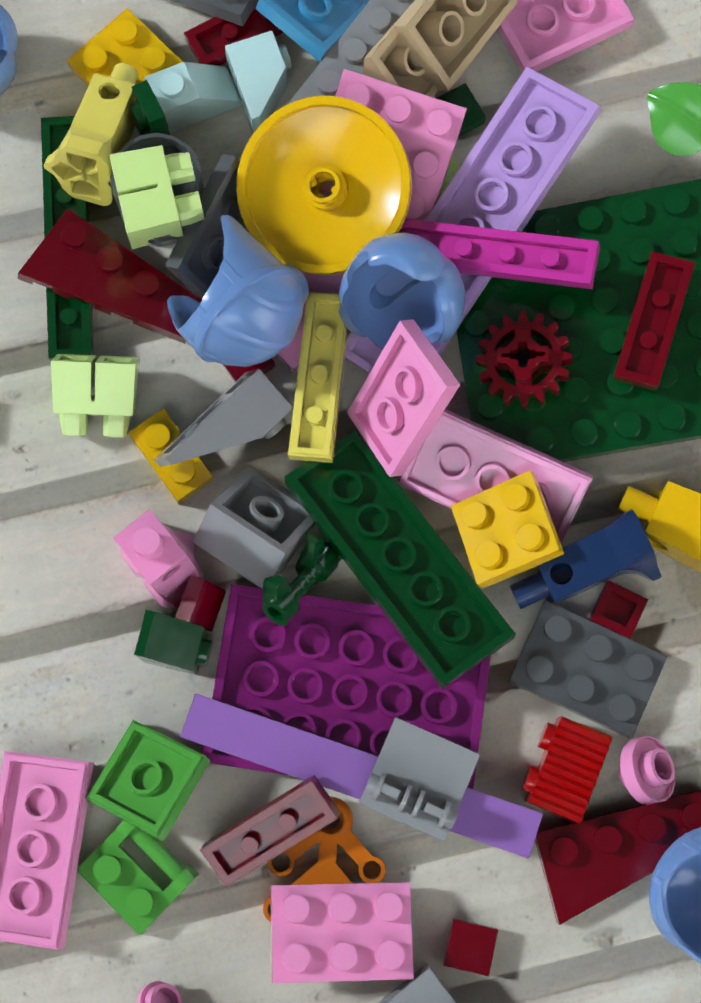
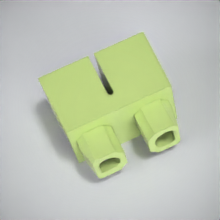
M160 145L109 154L126 233L132 249L149 245L148 240L166 235L181 237L183 236L182 226L204 220L198 191L174 196L173 185L196 181L189 152L165 155L163 146Z
M57 354L51 360L53 413H60L62 434L69 436L86 435L88 433L89 414L103 415V436L126 437L129 431L131 416L134 415L137 409V379L140 357L100 356L97 360V355Z

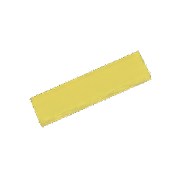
M309 292L306 300L288 449L289 460L333 463L348 328L344 325L339 313V294Z

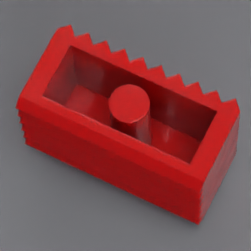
M563 716L556 718L554 724L547 722L537 746L544 750L538 767L532 764L529 766L522 783L521 790L528 792L524 802L574 823H581L613 737Z

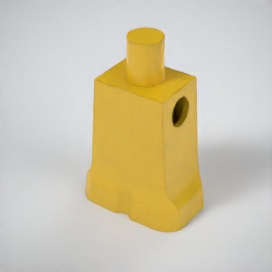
M668 481L661 491L659 498H656L628 486L618 509L625 513L632 509L638 519L647 522L644 531L652 548L701 573V493Z

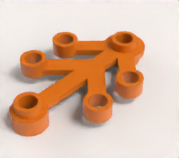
M330 797L340 811L339 824L335 828L328 829L323 827L284 851L283 853L290 859V865L287 870L279 871L275 869L273 859L267 862L271 873L280 877L286 876L293 870L295 860L319 842L318 862L291 885L353 884L336 864L337 844L358 865L359 876L365 883H379L384 878L386 872L383 861L377 856H372L351 831L353 824L352 811L343 800L336 797ZM368 861H375L381 867L379 876L374 879L367 878L363 873V867ZM271 896L263 906L264 916L269 922H271V914L268 907L271 903Z

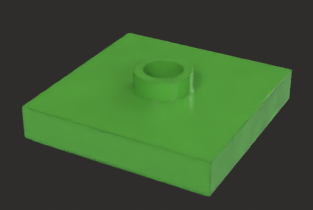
M133 720L85 799L164 842L210 760L205 755Z

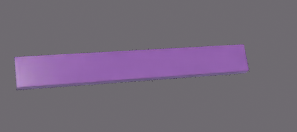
M196 693L180 737L302 780H306L315 774L323 787L357 799H361L378 759V756ZM467 787L457 810L459 812L456 821L449 831L529 858L543 813Z

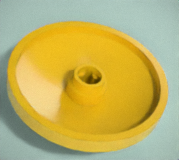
M313 96L296 100L283 106L266 118L256 129L241 156L237 173L236 192L240 214L247 230L283 264L295 266L301 272L307 274L334 275L345 273L353 258L371 240L380 236L399 233L410 206L412 177L404 147L395 132L381 116L365 105L351 99L337 96ZM326 183H333L335 186L331 188L332 194L329 197L322 195V187Z

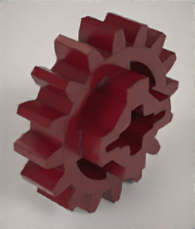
M521 311L519 321L514 323L508 315H504V327L498 329L496 326L490 325L488 331L492 339H480L478 342L479 348L486 354L475 357L477 367L487 368L478 374L482 384L493 382L488 389L489 395L493 398L501 392L504 393V405L508 407L514 398L520 399L522 409L528 408L530 398H536L537 402L542 406L545 404V392L549 391L556 396L560 393L557 380H569V371L562 366L572 364V354L561 352L569 346L568 337L556 338L559 332V325L556 322L547 328L544 327L543 314L539 313L534 322H530L527 319L526 312ZM532 335L543 339L549 347L537 344L532 339ZM515 336V338L506 347L500 348V346L506 340ZM520 354H529L530 359L528 360L527 367H519ZM497 371H500V374H509L516 381V386L504 381ZM549 372L542 381L533 385V381L541 373Z

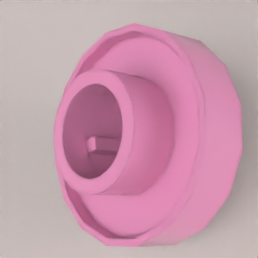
M648 735L629 740L623 746L620 755L619 778L638 802L649 805L666 801L673 794L675 768L665 746L658 739Z

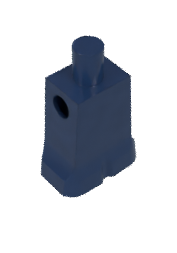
M631 509L606 528L563 547L564 555L536 566L537 573L509 585L521 610L549 596L553 604H559L623 574H638L651 581L660 579L662 576L657 565L654 550L638 517Z

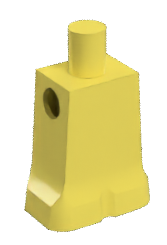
M116 64L110 77L96 73L93 74L68 133L59 148L50 154L44 163V168L57 178L61 187L73 198L102 206L112 203L114 194L110 179L112 166L109 154L118 153L126 143L130 142L136 125L130 105L136 103L131 86L135 85L138 72L128 64Z

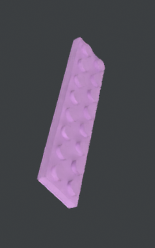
M526 67L425 221L522 232L601 113L600 106L535 70ZM460 273L465 291L464 311L460 325L492 277ZM351 332L346 342L345 359L369 374L383 349L376 346L369 338ZM451 338L446 342L437 343L436 341L432 344L439 355L442 354Z

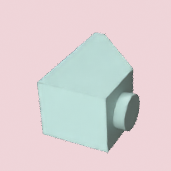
M273 31L225 46L228 68L242 101L252 133L256 131L266 118L274 113L287 88L286 70L292 68L285 44L277 45Z
M182 62L145 77L166 116L170 133L242 106V101L225 66Z

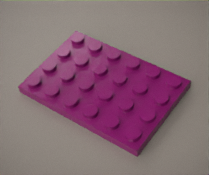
M231 584L212 699L378 757L395 717L478 753L491 656L442 690L379 606L304 595L298 601L300 609L288 624L280 626L272 622L263 612L262 588ZM204 745L203 755L210 760V764L288 775ZM476 767L467 786L470 789L474 788Z

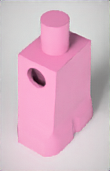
M150 509L113 538L121 547V555L124 561L137 577H141L144 580L145 588L163 607L177 608L180 605L190 576L203 579L202 569L196 556L197 545L192 542L195 535L172 530L161 523Z

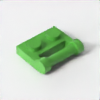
M122 821L77 868V872L139 935H142L199 875L190 864L185 867L159 839L125 821ZM128 837L173 880L165 890L121 846Z

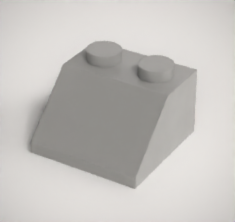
M250 466L210 504L192 542L243 575L248 581L255 583L263 589L264 579L282 573L307 537L308 532L312 530L316 523L291 492Z

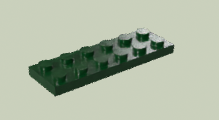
M356 430L335 443L333 463L307 461L284 476L287 487L442 690L515 638L516 633L394 478L388 476L372 450Z

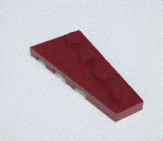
M67 208L18 272V279L29 284L34 282L52 289L53 293L68 299L73 297L94 305L96 310L109 315L114 313L132 320L135 325L184 344L187 341L173 324L167 300L170 296H188L199 303L202 301L69 208Z
M701 790L671 797L666 801L649 805L644 804L582 820L581 823H570L537 832L535 843L557 924L561 925L653 873L664 852L679 837L701 827Z

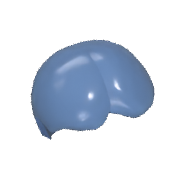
M410 233L388 234L377 237L367 243L353 258L345 271L339 291V313L344 325L354 334L369 338L381 349H384L399 321L414 319L431 344L436 341L437 343L446 342L457 331L465 304L464 285L456 265L445 257L433 243L421 236Z

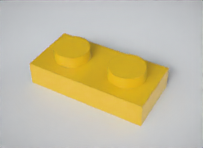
M164 408L128 432L178 505L214 481L213 476L199 457L166 466H159L154 461L182 434Z

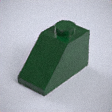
M146 610L134 655L148 664L197 675L199 665L206 667L208 664L213 641L206 639L208 632L204 627Z

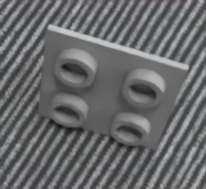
M395 717L359 804L445 841L449 829H452L459 812L457 810L480 754Z

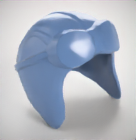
M222 215L224 259L201 303L188 296H170L167 304L176 330L202 360L217 362L223 365L247 367L271 359L293 341L302 318L304 303L308 298L309 286L306 277L299 269L289 264H283L261 245L235 218L230 215Z
M701 827L679 837L664 852L652 873L649 889L651 915L660 933L671 944L684 951L700 964Z

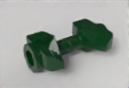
M308 532L306 545L303 551H301L295 566L298 576L290 585L286 577L280 574L264 579L262 608L265 615L272 622L280 626L288 624L300 609L298 601L314 584L317 585L319 582L326 581L338 568L342 558L331 543L324 542L322 538Z

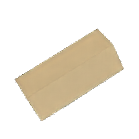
M415 0L365 56L363 75L430 97H434L438 90L449 91L514 8L518 0Z

